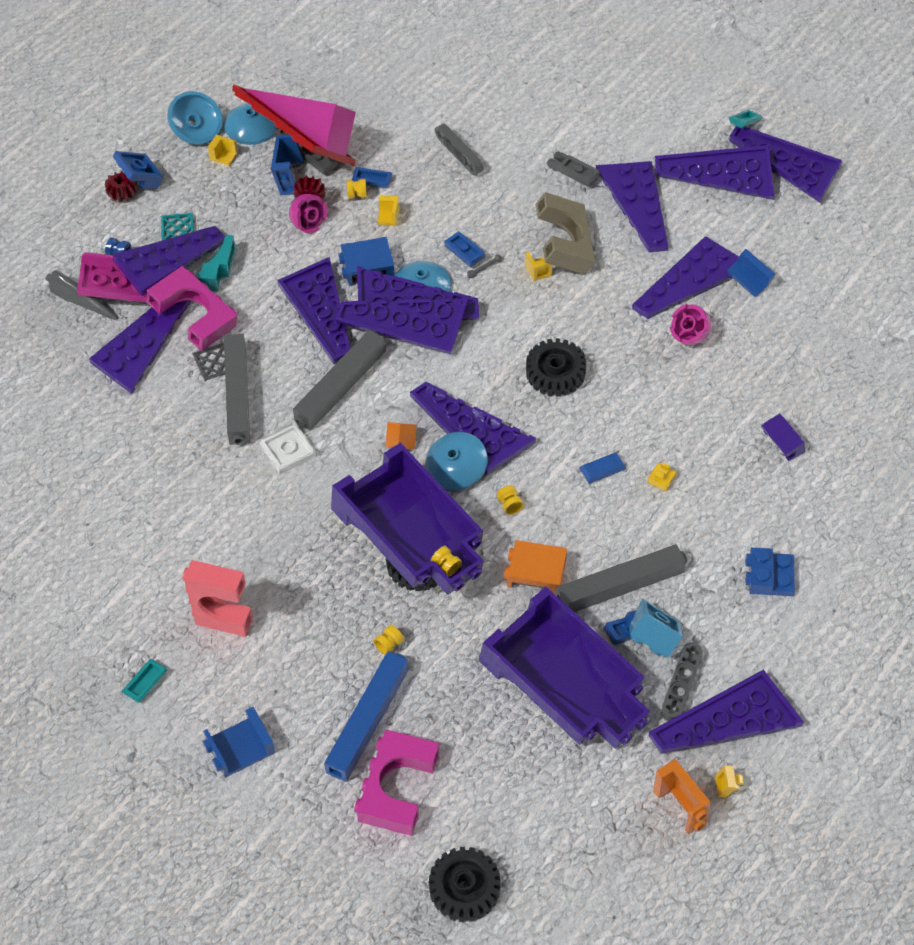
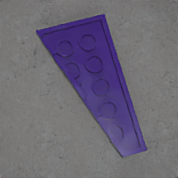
M705 236L633 303L632 309L649 319L668 310V307L671 305L685 302V299L690 296L695 297L720 285V282L728 278L733 279L727 273V270L738 260L739 256Z
M443 298V300L406 299L388 302L387 300H379V302L341 301L335 321L336 323L365 331L371 330L379 335L451 355L468 298L450 300V298Z
M424 382L410 391V397L446 434L465 432L474 435L483 443L488 456L485 470L487 475L536 443V437L532 435L527 436L514 426L512 428L502 423L501 419L475 406L472 408L466 405L465 401L447 395L446 391L428 382Z

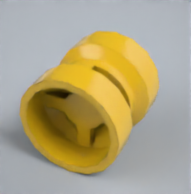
M359 179L355 182L353 180H346L348 199H354L356 196L367 198L365 179Z
M513 485L501 488L496 494L499 503L503 504L502 509L506 515L516 514L524 507V503L517 496L518 492Z
M443 546L434 553L431 561H434L449 577L460 568L462 561L457 556H453L451 554L452 551L447 546Z
M391 624L384 629L382 635L378 634L373 639L376 648L384 655H386L387 651L392 652L395 646H399L404 641L402 633Z

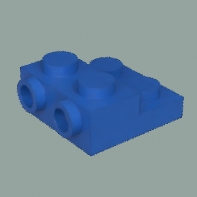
M124 151L114 152V160L129 180L138 181L139 185L145 189H158L164 176L147 154Z
M751 547L750 554L746 553L745 566L749 567V572H746L745 585H749V594L794 596V554L773 553L771 548Z

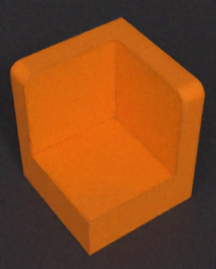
M387 422L385 446L392 448L401 442L406 449H414L417 425Z

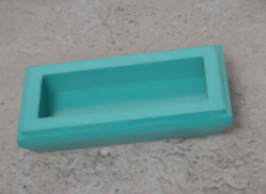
M745 110L730 116L729 121L731 124L743 129L759 122L763 116L753 111Z
M150 658L121 692L137 703H140L168 669Z

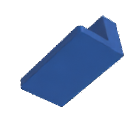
M747 249L740 254L738 260L727 270V273L754 297H757L771 284L775 276L773 271Z

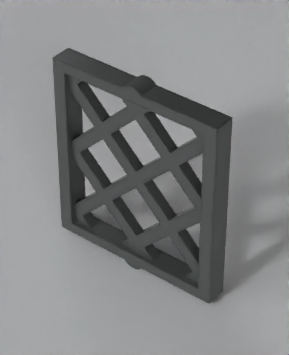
M224 343L192 353L204 381L218 376L221 377L225 374V371H222L223 367H225V359L223 363L217 361L219 357L225 358L221 354L224 350ZM220 348L218 353L212 351L214 349ZM207 353L205 357L199 356V354ZM210 354L216 356L214 360L208 359ZM206 361L211 363L210 367L203 365ZM214 364L220 365L219 370L212 369ZM210 371L216 373V374H213V375L208 376L209 373H210Z

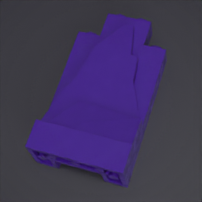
M401 442L384 452L383 465L355 482L348 475L332 485L331 510L346 526L352 524L360 529L413 588L419 584H425L432 577L443 591L449 595L453 591L457 592L462 589L469 580H475L481 575L484 560L474 550L481 545L484 531ZM443 546H447L452 551L451 554L457 556L462 561L460 568L449 577L434 561H431L434 553Z
M546 586L530 600L528 610L502 632L498 628L482 643L479 662L497 679L502 676L514 683L579 745L585 740L589 742L598 732L611 746L617 749L621 744L625 746L633 738L632 733L636 729L641 731L649 722L647 717L650 710L636 698L644 688L642 684L645 677Z

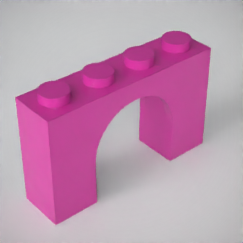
M183 266L147 290L146 303L159 314L174 304L186 300L197 302L206 309L207 314L189 326L188 340L200 351H203L236 327L238 316L236 311L226 305L220 296L215 295L205 283H201L191 271H188Z
M385 729L383 737L378 738L376 745L378 752L376 758H371L369 764V771L371 772L369 778H364L362 784L363 795L361 799H357L354 812L357 813L358 822L412 836L419 817L418 805L391 798L382 790L381 782L386 774L400 767L413 768L433 774L440 754L439 743Z

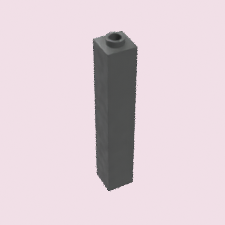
M368 330L293 408L295 423L311 431L386 352L385 338Z
M244 333L224 335L227 434L230 445H242L250 443L246 343Z
M677 544L557 586L555 595L573 612H577L682 574L685 571L687 557L684 551H680Z

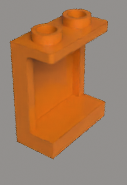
M515 540L514 548H510L508 554V561H511L510 566H506L504 572V579H507V587L512 588L513 582L540 587L546 586L551 588V591L555 594L556 587L562 585L567 561V548Z
M676 759L658 769L653 789L655 795L661 798L668 792H671L688 813L685 831L690 834L694 830L695 832L702 830L707 824L710 800Z

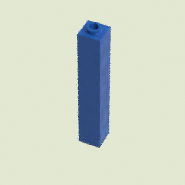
M387 651L324 762L326 774L345 782L348 781L409 671L408 659L403 655Z

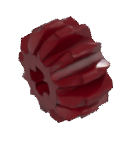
M123 170L120 173L114 171V175H108V179L105 180V191L112 201L118 200L119 203L122 200L128 201V198H134V194L137 193V182L129 180Z
M305 175L304 179L299 178L294 185V199L302 194H314L324 200L326 195L325 184L322 183L321 178L315 179L314 175L309 178Z

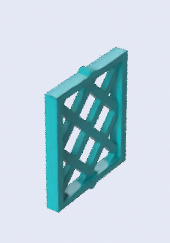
M193 213L161 215L162 240H166L170 236L176 237L174 233L177 230L182 232L180 235L187 234L190 229L191 232H194ZM177 220L181 222V224H179L178 226L173 224ZM183 225L188 227L186 230L181 229ZM170 226L175 228L171 232L167 230Z

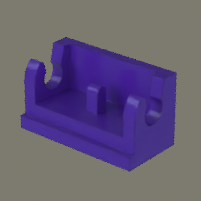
M780 413L761 425L764 433L773 440L788 461L805 453V442Z

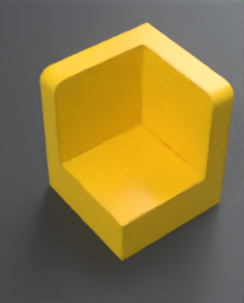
M215 135L208 146L210 160L230 166L238 155L236 141Z
M379 195L378 225L397 226L399 196Z
M530 252L525 253V266L533 281L552 276V265L545 263L543 257L533 260Z

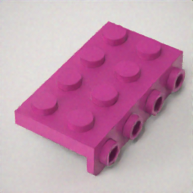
M82 253L77 295L146 302L147 293L143 296L139 294L114 263L113 255Z

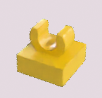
M663 462L661 464L657 463L649 475L647 483L667 491L675 479L677 471L670 469L668 464Z
M724 765L715 775L718 797L727 798L733 791L739 790L738 785H744L743 775L734 774L733 766Z

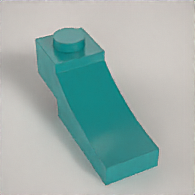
M234 235L225 236L220 250L208 263H203L202 271L198 272V280L201 283H205L211 291L218 292L221 277H229L236 249Z

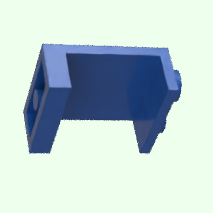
M291 135L276 136L271 171L280 195L294 194L293 189L297 180L291 164L304 163L299 145L292 140Z
M387 237L341 244V253H338L340 265L344 264V267L341 268L343 279H347L349 286H353L352 275H357V266L371 271L385 270L386 275L395 276L394 263Z
M254 707L245 710L246 720L213 736L210 735L208 729L203 730L205 740L202 743L207 753L212 752L214 756L212 762L217 772L222 771L225 778L275 754L274 743Z

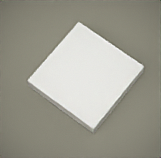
M296 423L259 441L260 447L279 474L316 457L315 450Z

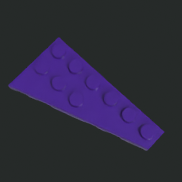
M735 126L729 138V141L739 148L769 145L771 170L819 203L842 163V160L748 127L742 129Z
M769 145L655 156L656 176L774 200Z
M652 161L596 165L604 185L610 189L612 197L623 214L628 217L632 228L634 227L638 232V237L647 251H668V241Z
M212 226L113 254V261L139 294L143 296L149 288L181 266L187 268L193 260L197 261L201 259V255L204 253H210L221 246L225 236L217 226Z
M330 257L279 279L278 285L332 363L336 364L350 350V344L345 325L335 321L340 307V300Z
M357 266L358 301L379 302V300H387L388 302L406 299L443 300V298H450V300L468 298L462 320H479L478 298L445 291L442 288L430 287L420 282L397 276H389L379 271H371Z
M180 301L161 314L151 307L89 358L90 364L130 394H133L135 385L138 381L142 380L144 371L152 364L164 345L165 338L168 334H171L174 324L182 317L191 301Z
M763 669L649 731L648 736L659 752L663 754L801 727L804 721Z

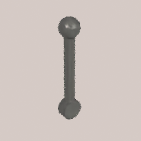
M495 255L494 259L474 271L469 270L467 272L468 278H474L475 274L494 262H500L502 259L501 255Z

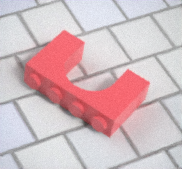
M192 560L189 567L185 568L182 579L185 581L186 593H188L195 624L246 637L253 620L251 607L224 601L239 602L246 585L244 572Z

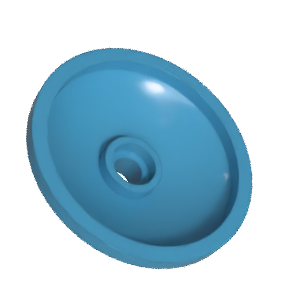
M188 91L179 94L172 100L167 112L168 124L173 133L179 139L189 144L202 145L209 143L215 135L219 134L222 128L223 119L220 108L213 99L200 92ZM189 121H193L195 125H191Z
M248 103L235 107L227 114L224 121L225 132L230 139L244 145L266 142L275 135L274 131L279 128L274 126L275 123L251 109L252 106Z
M411 262L401 267L395 274L397 277L420 282L430 287L442 288V290L449 292L451 290L450 275L442 266L434 262Z
M465 432L449 433L439 438L430 447L425 460V468L445 490H464L473 486L483 476L488 463L487 451L483 443L472 434ZM456 453L454 457H450L451 454Z

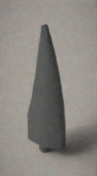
M54 270L52 274H47L45 280L49 282L50 292L65 301L113 320L118 319L96 297L77 295L78 283L59 270Z

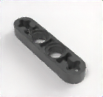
M445 123L435 127V134L438 140L473 176L483 172L484 168L481 160Z
M687 643L682 649L662 705L661 714L666 721L679 716L684 711L702 659L703 650L697 643ZM691 651H694L695 654L692 658V662H689V654L691 653ZM686 668L692 674L689 677H683L679 671ZM676 687H681L684 689L685 694L677 696L672 690ZM675 702V711L673 714H670L669 710L672 707V703Z

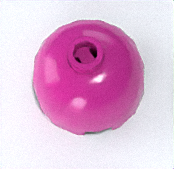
M302 194L296 197L289 207L290 221L294 227L305 233L318 231L320 229L318 226L322 224L323 220L326 221L327 204L314 194Z
M684 304L672 314L673 320L670 331L677 341L687 345H696L703 342L709 335L711 319L702 307L694 304Z

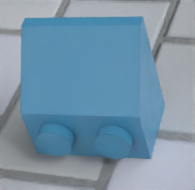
M641 600L629 626L631 638L638 644L644 643L649 646L654 654L658 656L664 655L668 658L683 637L680 621L648 601Z

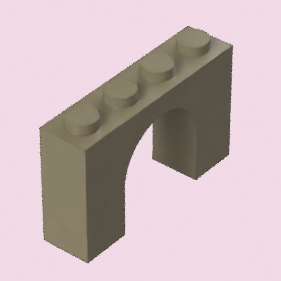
M545 192L535 204L537 218L560 226L572 239V241L552 236L543 247L545 263L585 275L595 264L585 205Z

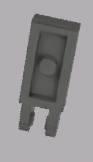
M559 151L554 153V159L550 158L547 161L549 168L559 171L588 187L600 176L598 169Z

